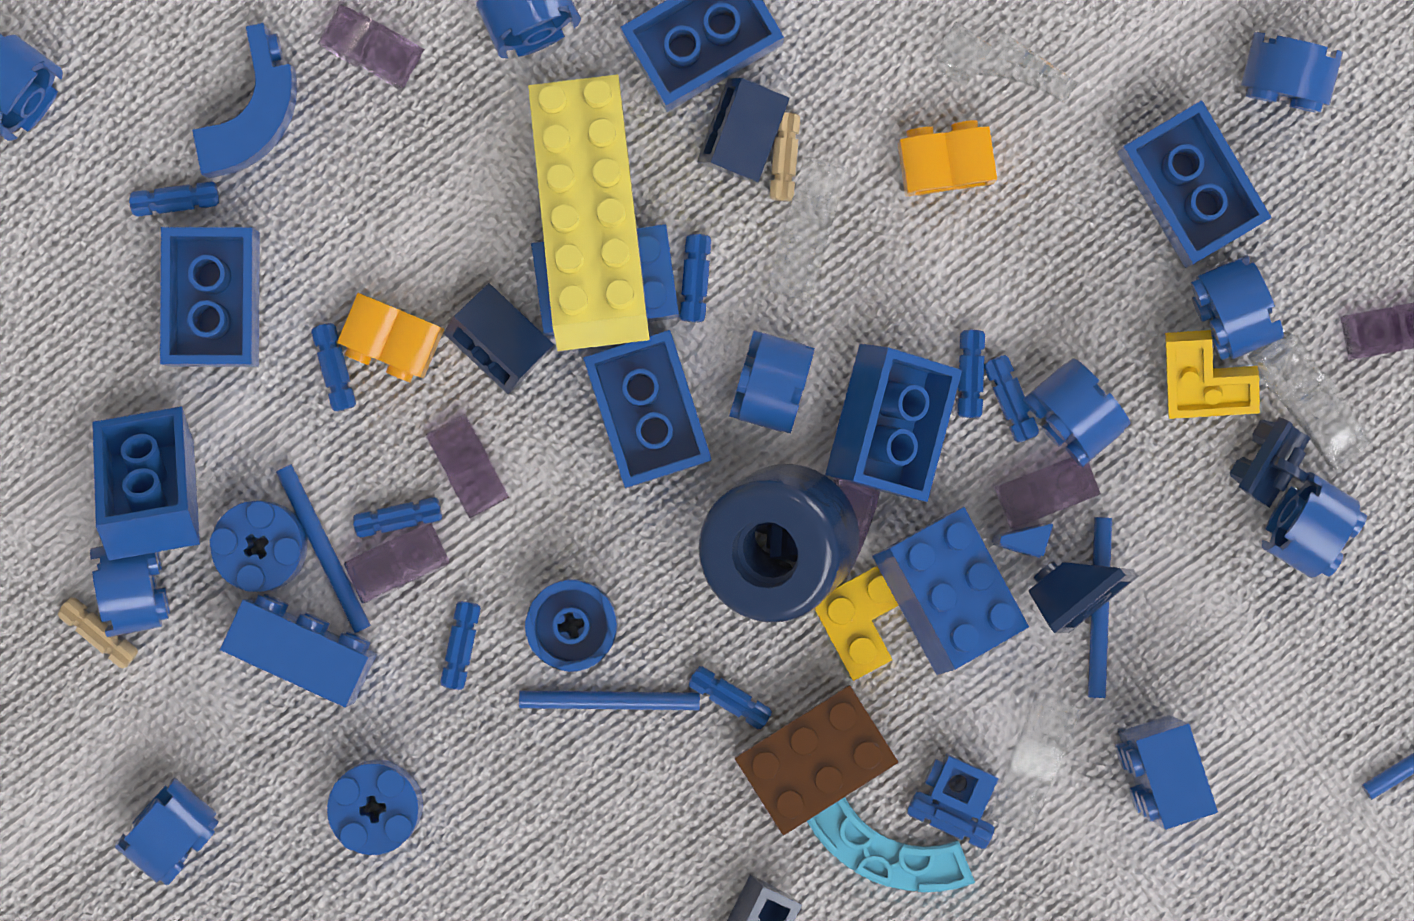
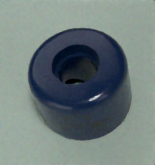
M778 464L762 468L723 494L707 513L699 536L700 565L711 590L734 612L761 622H784L796 619L817 607L850 573L859 549V527L855 511L840 487L827 476L814 469L796 464ZM765 522L776 523L789 532L795 540L798 549V558L794 566L785 567L779 564L776 560L770 558L768 552L761 549L755 537V530L758 524Z

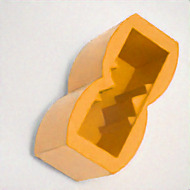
M977 120L951 124V131L945 133H934L933 127L930 126L910 129L906 131L907 138H902L897 143L905 197L986 186L997 181L990 127H978Z
M357 293L337 343L347 347L344 353L345 356L369 365L371 359L375 358L389 364L385 373L411 383L413 375L420 378L425 377L444 328Z

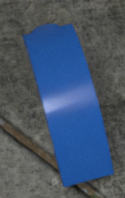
M264 23L246 26L255 71V88L246 108L230 121L192 130L200 171L208 179L236 173L257 163L278 144L293 117L297 99L296 70L291 64L276 65V61L283 60L280 40L277 33L270 34V30Z

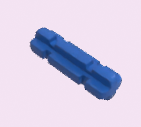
M211 181L196 183V187L187 184L154 189V193H150L147 190L134 191L130 193L129 197L130 209L134 216L139 217L152 215L153 211L162 214L195 209V205H199L201 208L215 207L219 204V191L217 185Z
M690 234L686 237L685 253L688 254V259L684 260L681 295L685 296V302H681L680 319L685 322L699 323L703 322L706 316V303H703V298L707 297L710 261L706 260V256L711 253V237L704 234Z
M332 323L318 325L312 328L311 334L314 345L319 347L320 352H317L325 386L330 388L331 391L328 394L331 408L337 412L351 409L356 405L353 389L349 388L347 384L351 381L342 348L338 347L336 343L339 338L336 326Z
M963 330L960 334V349H963V355L959 356V369L962 370L958 385V392H962L961 398H958L957 413L962 418H978L983 413V399H980V393L983 392L985 356H981V350L985 349V333L981 330Z
M1003 355L986 362L984 369L989 381L994 380L996 384L992 388L1006 421L1010 419L1012 422V426L1009 429L1014 441L1020 443L1036 437L1039 434V428L1034 417L1029 418L1027 414L1030 409L1023 401L1025 395L1017 377L1013 379L1011 376V372L1014 369L1009 357Z
M432 497L419 500V504L415 505L413 502L377 509V513L372 514V511L355 514L353 516V525L357 537L363 538L376 535V531L380 530L382 533L418 526V522L421 521L424 524L440 521L442 519V510L438 498Z
M459 601L456 604L453 619H456V625L451 627L445 661L448 664L447 667L443 668L440 681L443 687L455 690H462L465 687L468 673L465 671V666L470 664L476 630L473 627L474 623H478L481 610L480 605L476 603Z
M703 666L696 668L689 680L688 685L690 688L702 695L704 693L710 695L709 699L738 718L742 715L746 718L745 722L756 729L761 730L766 725L772 714L768 706L758 700L756 703L751 700L752 696L723 678L720 680L714 677L715 673Z
M917 791L913 795L907 809V814L910 817L921 822L926 818L930 820V826L960 840L965 836L969 838V844L980 849H985L989 845L995 828L991 823L982 819H978L975 822L971 820L972 816L940 801L938 804L932 802L933 798L921 791Z

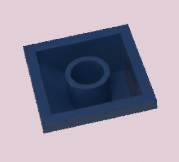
M1053 561L1033 577L1037 584L1029 589L1028 592L1054 633H1070L1137 579L1139 575L1134 569L1062 562L1058 566Z

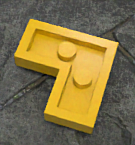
M1211 330L1165 333L1169 419L1260 413L1258 366L1213 368Z
M878 566L839 585L814 608L853 681L893 660L872 622L873 619L899 606Z

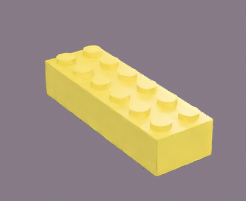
M619 75L528 85L552 326L557 351L650 340Z

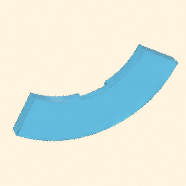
M845 797L807 821L820 842L840 862L855 873L881 885L907 891L941 892L975 883L958 840L940 845L918 846L889 839L862 821L853 811Z

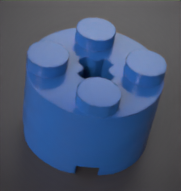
M478 0L476 3L478 13L499 57L508 59L507 51L515 50L518 57L540 51L564 38L562 28L571 22L575 29L581 21L573 0Z
M1254 32L1241 86L1247 88L1245 97L1270 103L1277 102L1278 96L1291 98L1289 107L1313 113H1321L1323 105L1330 106L1343 56L1342 51H1331L1330 57L1326 56L1328 50L1326 46L1277 35L1276 39L1269 38V42L1266 43L1264 42L1266 33Z
M0 34V136L7 141H13L18 138L12 133L20 127L28 132L43 118L58 93L52 87L55 76L60 80L63 77L61 67L17 35L4 37Z
M1248 255L1196 276V280L1191 282L1195 295L1192 297L1195 310L1202 322L1210 319L1209 324L1213 332L1212 345L1221 361L1227 358L1231 360L1284 338L1280 319L1271 322L1269 314L1272 313V308L1275 307L1269 289L1255 263H1250Z
M754 330L729 417L791 434L815 348Z
M1072 358L1030 392L1023 401L1037 418H1045L1047 422L1041 427L1052 442L1058 447L1065 442L1067 444L1065 449L1079 466L1084 467L1124 433V430L1131 422L1111 393L1106 395L1097 384L1100 380L1080 361Z
M1307 472L1309 476L1306 483L1299 490L1291 486L1275 507L1265 530L1272 533L1270 542L1262 539V548L1310 578H1314L1321 573L1330 577L1337 571L1343 560L1341 550L1344 548L1349 537L1354 538L1360 533L1367 520V515L1360 511V502L1316 474Z
M249 501L229 509L217 522L210 538L211 555L219 574L234 587L247 592L275 590L290 583L302 570L307 555V535L297 515L287 507L269 501ZM254 536L256 538L268 539L269 543L264 547L267 553L266 556L262 554L253 555L251 552V548L254 546V541L252 540Z
M104 546L90 548V559L100 558V563L97 564L98 570L92 571L101 621L112 622L105 630L106 636L113 637L162 627V620L169 619L168 614H171L166 587L157 589L155 575H159L160 570H162L160 553L154 552L108 560Z
M579 579L562 580L543 589L531 603L525 620L526 637L534 654L547 665L567 672L585 670L601 661L612 648L618 631L617 612L609 596L597 585ZM573 612L575 619L582 618L584 620L585 626L578 629V637H572L569 631H561L560 624L566 621V613Z
M387 760L366 761L347 771L334 784L327 804L329 824L337 839L345 848L365 855H381L401 846L417 828L423 812V796L417 781L405 769ZM371 796H375L377 803H385L386 809L379 814V818H375L373 812H367L365 809V805L371 801Z
M174 777L169 786L165 785L132 822L134 828L127 836L123 833L114 847L156 883L162 881L167 886L184 868L185 864L183 863L189 856L188 850L193 848L198 852L215 833L213 829L219 823L215 818L217 813Z

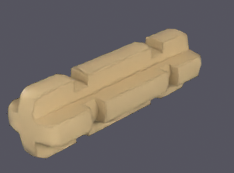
M784 113L777 131L778 137L774 139L771 175H774V180H771L769 196L775 201L788 202L794 198L795 182L792 181V177L796 175L799 139L795 138L796 134H799L800 116L795 113Z
M77 598L68 599L61 606L58 617L69 626L75 625L77 627L75 631L102 654L107 652L110 655L108 659L119 668H126L135 659L138 653L137 648L126 639L120 640V635L107 637L105 630L108 624L106 622H102L101 618L94 612L88 613L86 611L88 607Z

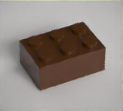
M850 685L842 688L734 758L783 836L899 763Z

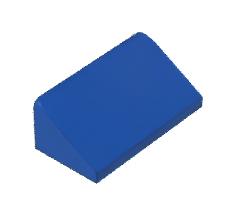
M1043 523L994 535L992 542L994 543L993 545L1031 557L1041 558V556H1044L1053 524Z

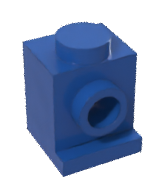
M946 753L943 762L938 759L933 761L924 783L931 786L928 793L931 798L980 820L999 778L992 773ZM955 775L965 777L966 785L961 791H953L950 788V779Z

